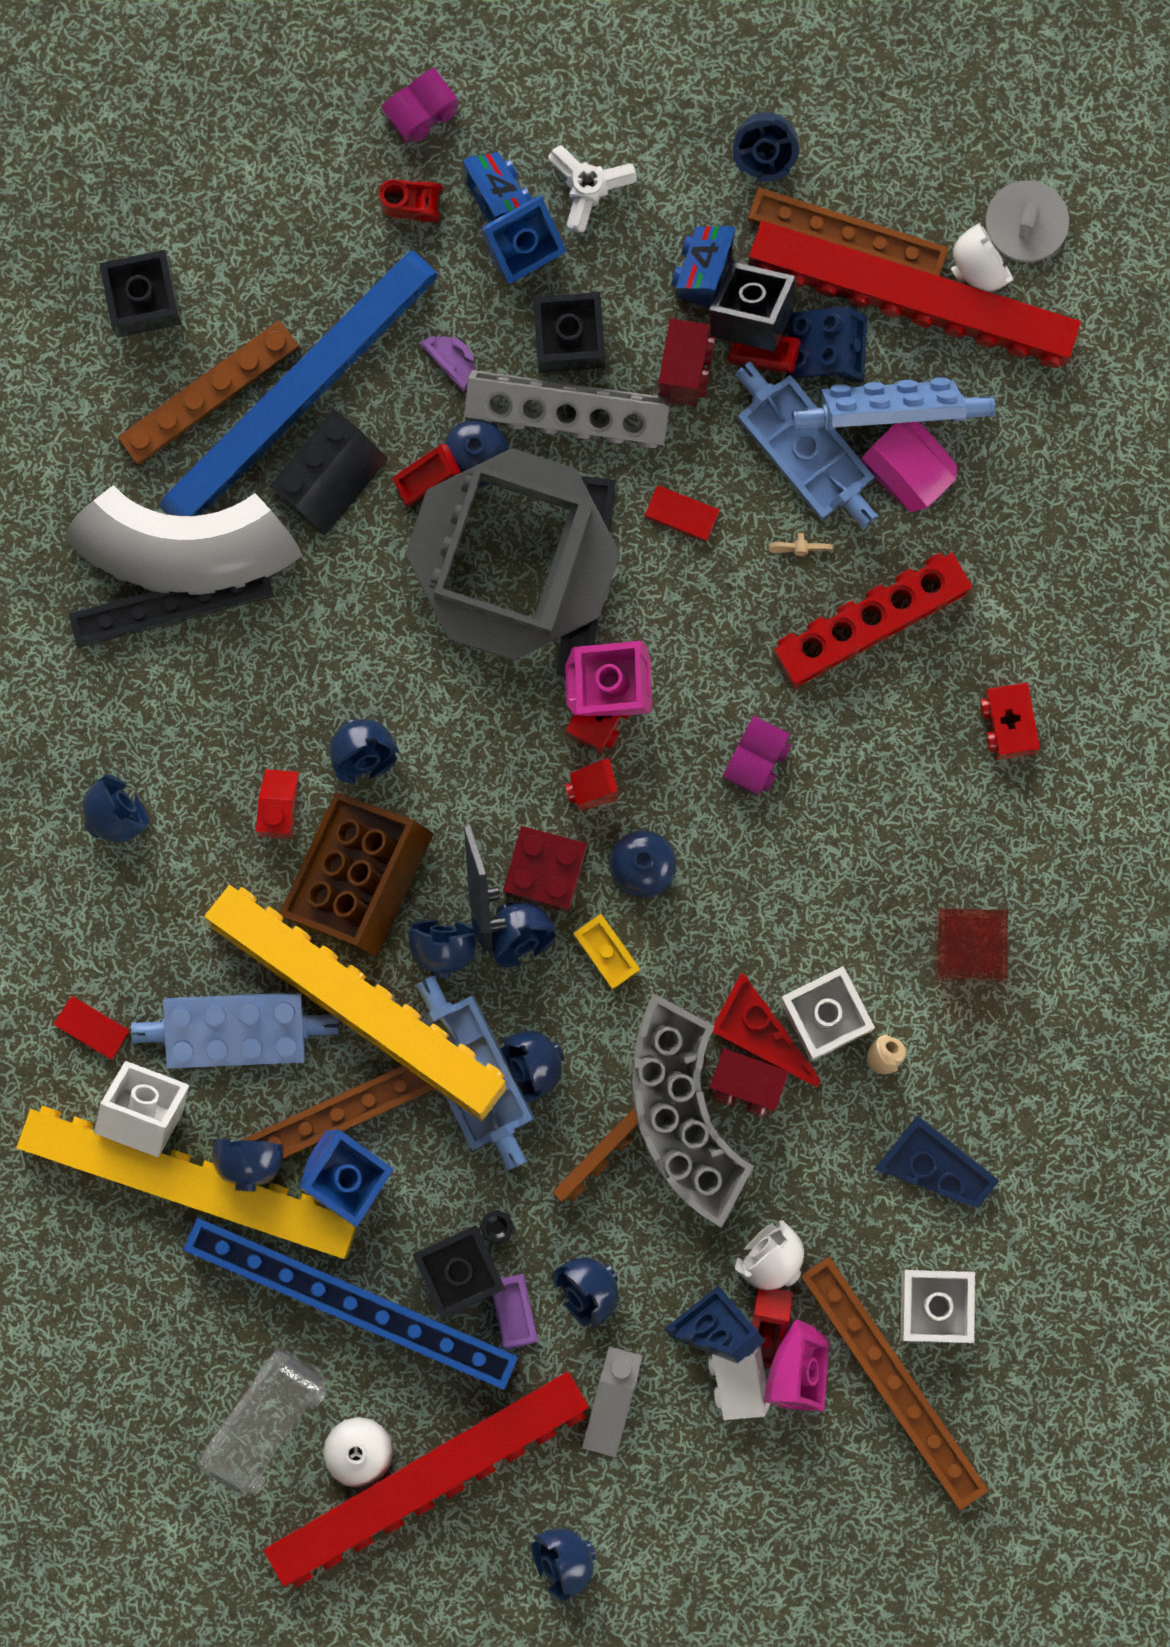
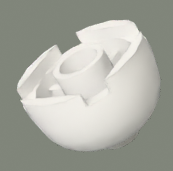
M980 223L968 229L959 237L953 250L956 265L951 268L959 283L964 284L967 282L972 287L993 292L1014 281L1009 268L1003 266L999 251L996 250L988 233Z
M783 1220L779 1221L780 1227L778 1228L772 1223L762 1229L744 1248V1250L752 1249L744 1261L739 1257L736 1261L735 1270L755 1288L773 1290L784 1285L789 1287L801 1275L800 1268L803 1264L804 1247L797 1234Z
M356 1417L342 1421L331 1430L325 1440L323 1455L326 1468L335 1480L345 1486L361 1488L373 1485L384 1477L391 1466L394 1451L391 1437L381 1425L372 1419ZM354 1447V1453L350 1455V1450ZM358 1447L362 1450V1454L358 1452ZM355 1456H357V1457H359V1458H361V1459H360V1460H353L352 1458L355 1457Z

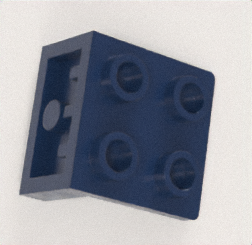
M849 306L792 313L789 319L788 337L798 338L801 341L794 372L793 374L786 373V376L791 375L793 379L837 374L853 383L864 382L867 316Z

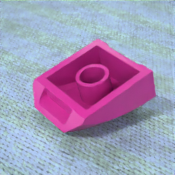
M920 422L895 423L861 458V461L874 475L875 479L909 512L928 508L956 480L957 465Z
M642 641L581 646L571 649L565 664L566 704L574 715L619 716L650 714L653 704L651 660L648 647Z
M796 1319L787 1331L771 1364L763 1403H769L783 1409L824 1412L830 1342L814 1326Z

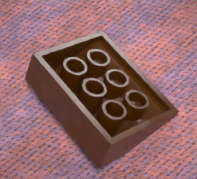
M335 791L279 914L347 946L378 957L434 833L415 820Z

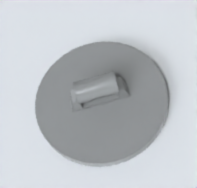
M1017 181L1002 188L991 200L985 219L986 232L996 250L1005 257L1024 263L1038 262L1053 255L1063 244L1069 229V214L1063 199L1051 187L1036 181Z

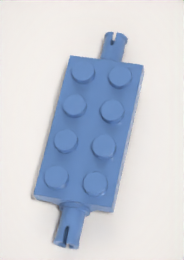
M752 362L745 364V369L741 367L735 373V377L741 381L753 396V403L740 413L737 419L820 520L823 521L839 507H845L860 525L861 529L866 528L869 522H874L879 515L873 511L860 493L875 477L836 430H824V428L794 430L792 426V409H811L817 407L791 375L780 383L773 385L766 382Z
M942 377L933 378L930 382L919 383L913 380H901L897 384L889 385L869 382L860 387L837 384L833 385L831 389H821L822 408L792 409V426L794 430L817 428L835 430V427L949 419L965 421V418L994 417L995 400L993 396L964 398L954 380Z
M435 976L425 979V982L421 981L415 986L429 1010V1013H427L428 1018L422 1022L429 1027L432 1024L439 1026L449 1035L448 1041L457 1047L460 1043L467 1046L477 1055L475 1060L484 1066L488 1063L492 1064L504 1074L503 1080L506 1082V1090L482 1122L446 1097L472 1151L488 1143H495L507 1171L527 1162L513 1134L515 1129L534 1120L535 1117L475 997L470 996L452 1005L451 1002L447 1003Z
M302 992L164 998V1018L162 1022L131 1023V1033H134L131 1036L132 1044L163 1042V1045L166 1047L167 1068L305 1062V1039H308L309 1035H339V1019L332 1014L308 1015L307 1012L303 1011Z

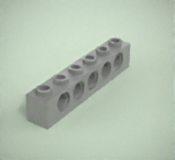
M472 370L468 378L464 417L472 418L473 420H484L492 423V421L505 423V426L511 429H524L525 426L537 427L539 432L546 434H556L558 431L571 432V436L581 439L591 438V435L604 437V440L610 443H624V440L638 442L637 444L641 447L656 448L657 445H664L671 398ZM496 395L505 396L509 401V406L505 408L497 407L493 403L492 397ZM537 400L541 403L543 410L537 413L531 412L527 409L525 402ZM564 404L571 405L575 409L576 414L572 417H565L559 412L558 407ZM596 409L605 410L609 415V419L604 422L596 421L592 416V412ZM629 414H637L641 417L643 423L636 427L630 426L625 421V417Z

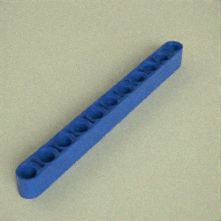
M414 250L404 255L163 497L159 503V508L167 515H202L335 382L333 378L337 380L358 359L356 355L360 357L405 312L403 308L407 310L436 280L438 272Z

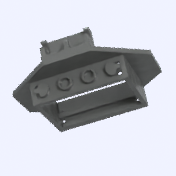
M511 448L426 490L405 556L449 640L514 661L600 617L620 552L577 469ZM480 481L570 510L534 618L444 589Z

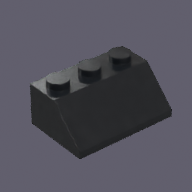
M333 409L269 487L273 496L325 536L383 467L388 458L360 429Z

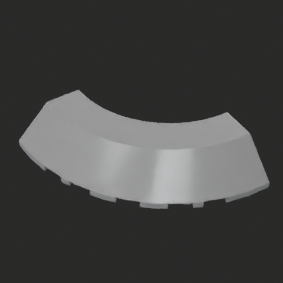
M653 993L640 1025L633 1057L632 1085L638 1125L646 1148L670 1187L700 1215L722 1228L754 1166L737 1155L718 1135L710 1121L704 1095L701 1091L700 1071L703 1067L705 1050L714 1025Z

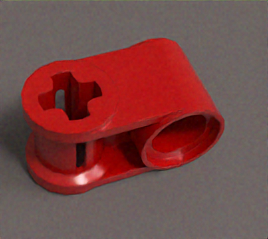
M390 179L385 181L380 187V208L389 217L436 223L441 218L440 213H438L439 197L443 194L444 187L434 182ZM392 193H396L402 196L403 199L397 204H391L385 198ZM429 198L428 206L426 207V199Z

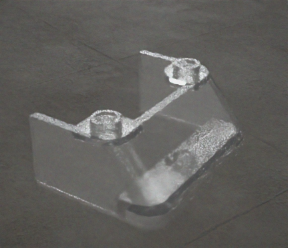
M287 1347L277 1348L204 1450L195 1467L245 1498L251 1494L256 1496L267 1480V1477L262 1475L266 1466L305 1410L311 1404L317 1408L329 1391L324 1386L328 1385L331 1379Z

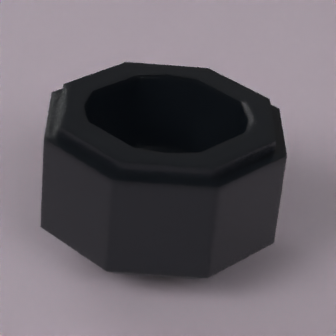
M494 1210L484 1215L479 1228L486 1241L498 1245L510 1239L514 1225L509 1214Z

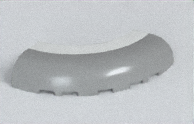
M113 485L80 511L70 523L66 532L68 544L96 568L103 569L122 582L128 581L140 585L146 590L168 594L169 591L188 592L189 595H203L215 593V590L233 586L236 589L245 587V583L263 576L267 578L285 569L302 557L297 543L286 527L256 493L235 506L219 512L200 516H174L154 512L136 504Z

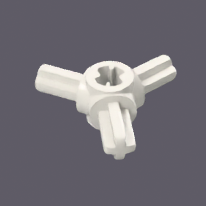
M561 145L553 149L548 156L549 161L568 178L566 185L571 189L569 197L573 200L566 225L568 229L574 232H584L586 230L592 206L598 205L600 197L608 195L607 190L633 184L637 181L633 164L602 170L601 166L595 167L587 162L579 163ZM585 181L589 184L594 181V187L592 188L587 185L583 188L582 182Z

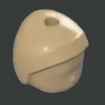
M882 1035L871 1044L867 1052V1064L876 1073L891 1074L898 1070L899 1065L905 1059L906 1049L900 1040L888 1035Z

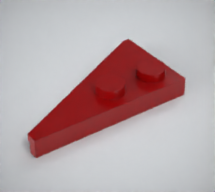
M740 973L714 1023L712 1034L775 1067L789 1071V1074L817 1088L821 1080L813 1067L804 1058L779 1020L775 1018L768 1005L751 985L747 976Z

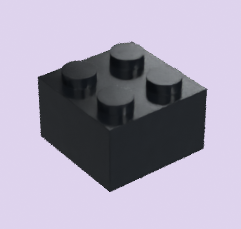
M165 250L99 263L111 327L117 338L183 325L171 264Z
M731 262L709 309L711 336L775 352L796 305L795 276Z
M600 292L533 297L539 373L605 368Z
M477 1225L412 1254L441 1319L506 1290Z

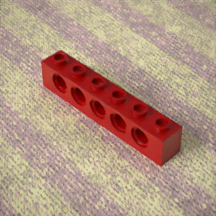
M953 552L946 556L938 553L924 562V568L916 572L913 569H908L896 576V583L884 588L883 585H879L865 594L867 599L856 605L854 601L847 602L836 609L837 615L825 620L824 617H820L806 626L808 631L797 637L795 633H791L776 642L778 647L774 649L773 655L792 689L968 595L972 585ZM925 579H932L938 584L939 590L935 593H927L922 589L921 582ZM896 595L905 596L909 601V607L897 609L893 606L891 598ZM866 611H873L878 614L880 622L876 625H868L862 620V614ZM837 627H844L849 631L850 638L847 641H838L833 637L832 630ZM807 643H814L819 646L821 654L814 658L808 657L803 653L802 647Z

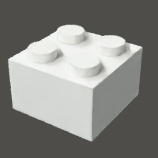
M844 966L782 996L780 999L811 1062L875 1029Z
M125 1061L100 1103L94 1134L159 1158L183 1114L189 1085Z
M902 1270L900 1341L974 1343L975 1272Z

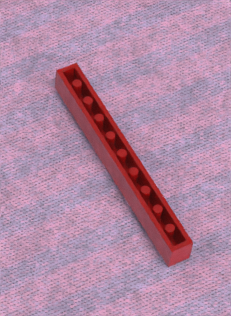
M763 220L760 222L749 255V266L795 276L796 287H803L805 284L817 288L816 291L826 297L840 295L849 298L848 302L858 307L864 308L867 305L878 307L880 312L886 316L897 318L899 315L912 318V322L921 327L930 328L931 325L944 328L946 334L952 337L962 338L963 335L975 338L976 343L984 347L994 348L995 345L1007 348L1009 354L1019 358H1026L1027 355L1039 358L1041 364L1051 368H1059V365L1066 367L1081 321Z
M567 1371L263 1549L283 1587L292 1583L294 1588H297L313 1578L310 1571L321 1565L326 1571L343 1561L341 1553L351 1547L354 1548L355 1552H358L374 1542L371 1537L373 1534L383 1529L387 1535L403 1526L402 1517L413 1511L417 1517L435 1507L432 1500L443 1493L449 1499L464 1490L465 1486L462 1482L475 1475L477 1481L495 1472L493 1464L505 1458L510 1463L524 1455L526 1451L523 1447L530 1442L536 1440L539 1446L556 1436L554 1428L566 1422L568 1427H571L587 1417L584 1411L589 1408V1405L572 1375Z

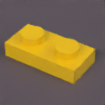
M602 914L573 933L612 990L641 971Z

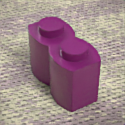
M432 68L416 78L408 87L387 99L381 105V110L404 143L407 144L412 140L417 143L424 139L430 132L429 128L437 122L445 123L453 118L457 113L456 108L459 106L458 98L436 69Z
M753 715L722 775V779L757 797L761 790L768 793L777 775L771 772L777 760L782 763L784 762L792 744L786 742L790 734Z

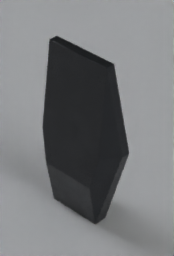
M466 825L464 826L472 926L483 951H492V932L507 930L504 916L490 919L489 902L500 900L498 886L487 888V877L471 826Z

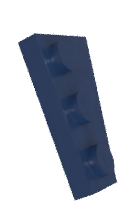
M918 1115L874 1169L976 1208L981 1205L999 1182V1179Z
M719 1286L714 1288L664 1329L672 1339L737 1364L745 1357L753 1354L765 1342L760 1333Z

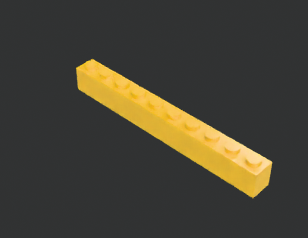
M228 885L204 916L207 925L299 992H302L306 997L481 1122L484 1120L506 1090V1082L503 1080L504 1074L499 1069L489 1063L486 1066L475 1060L477 1055L467 1046L461 1043L458 1047L447 1040L449 1035L435 1024H432L430 1027L419 1020L421 1015L407 1004H404L403 1007L392 1001L393 995L381 985L377 984L374 988L364 981L366 976L352 965L346 968L337 961L339 957L328 947L322 945L319 949L309 942L311 937L298 926H295L293 929L282 922L284 920L283 916L269 906L265 910L256 904V897L242 887L237 890Z
M41 1106L40 1112L33 1109L29 1111L17 1149L347 1260L358 1227H354L333 1211L320 1207L321 1203L309 1195L302 1193L299 1200L287 1196L288 1188L270 1182L268 1188L256 1185L255 1192L234 1190L235 1183L224 1181L217 1174L211 1162L204 1160L202 1167L189 1162L191 1159L190 1155L173 1149L170 1156L161 1153L158 1158L94 1134V1130H92L93 1122L74 1116L71 1123L59 1119L60 1111Z

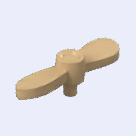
M798 533L797 540L794 543L773 542L769 544V551L772 553L794 552L796 556H805L808 554V551L833 550L832 544L808 543L804 540V533Z

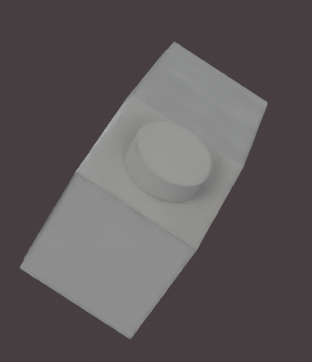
M608 1347L582 1449L616 1457L643 1355Z

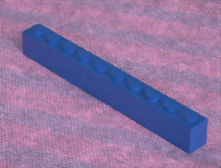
M200 1218L196 1219L183 1249L195 1256L501 1389H506L519 1358L517 1355Z

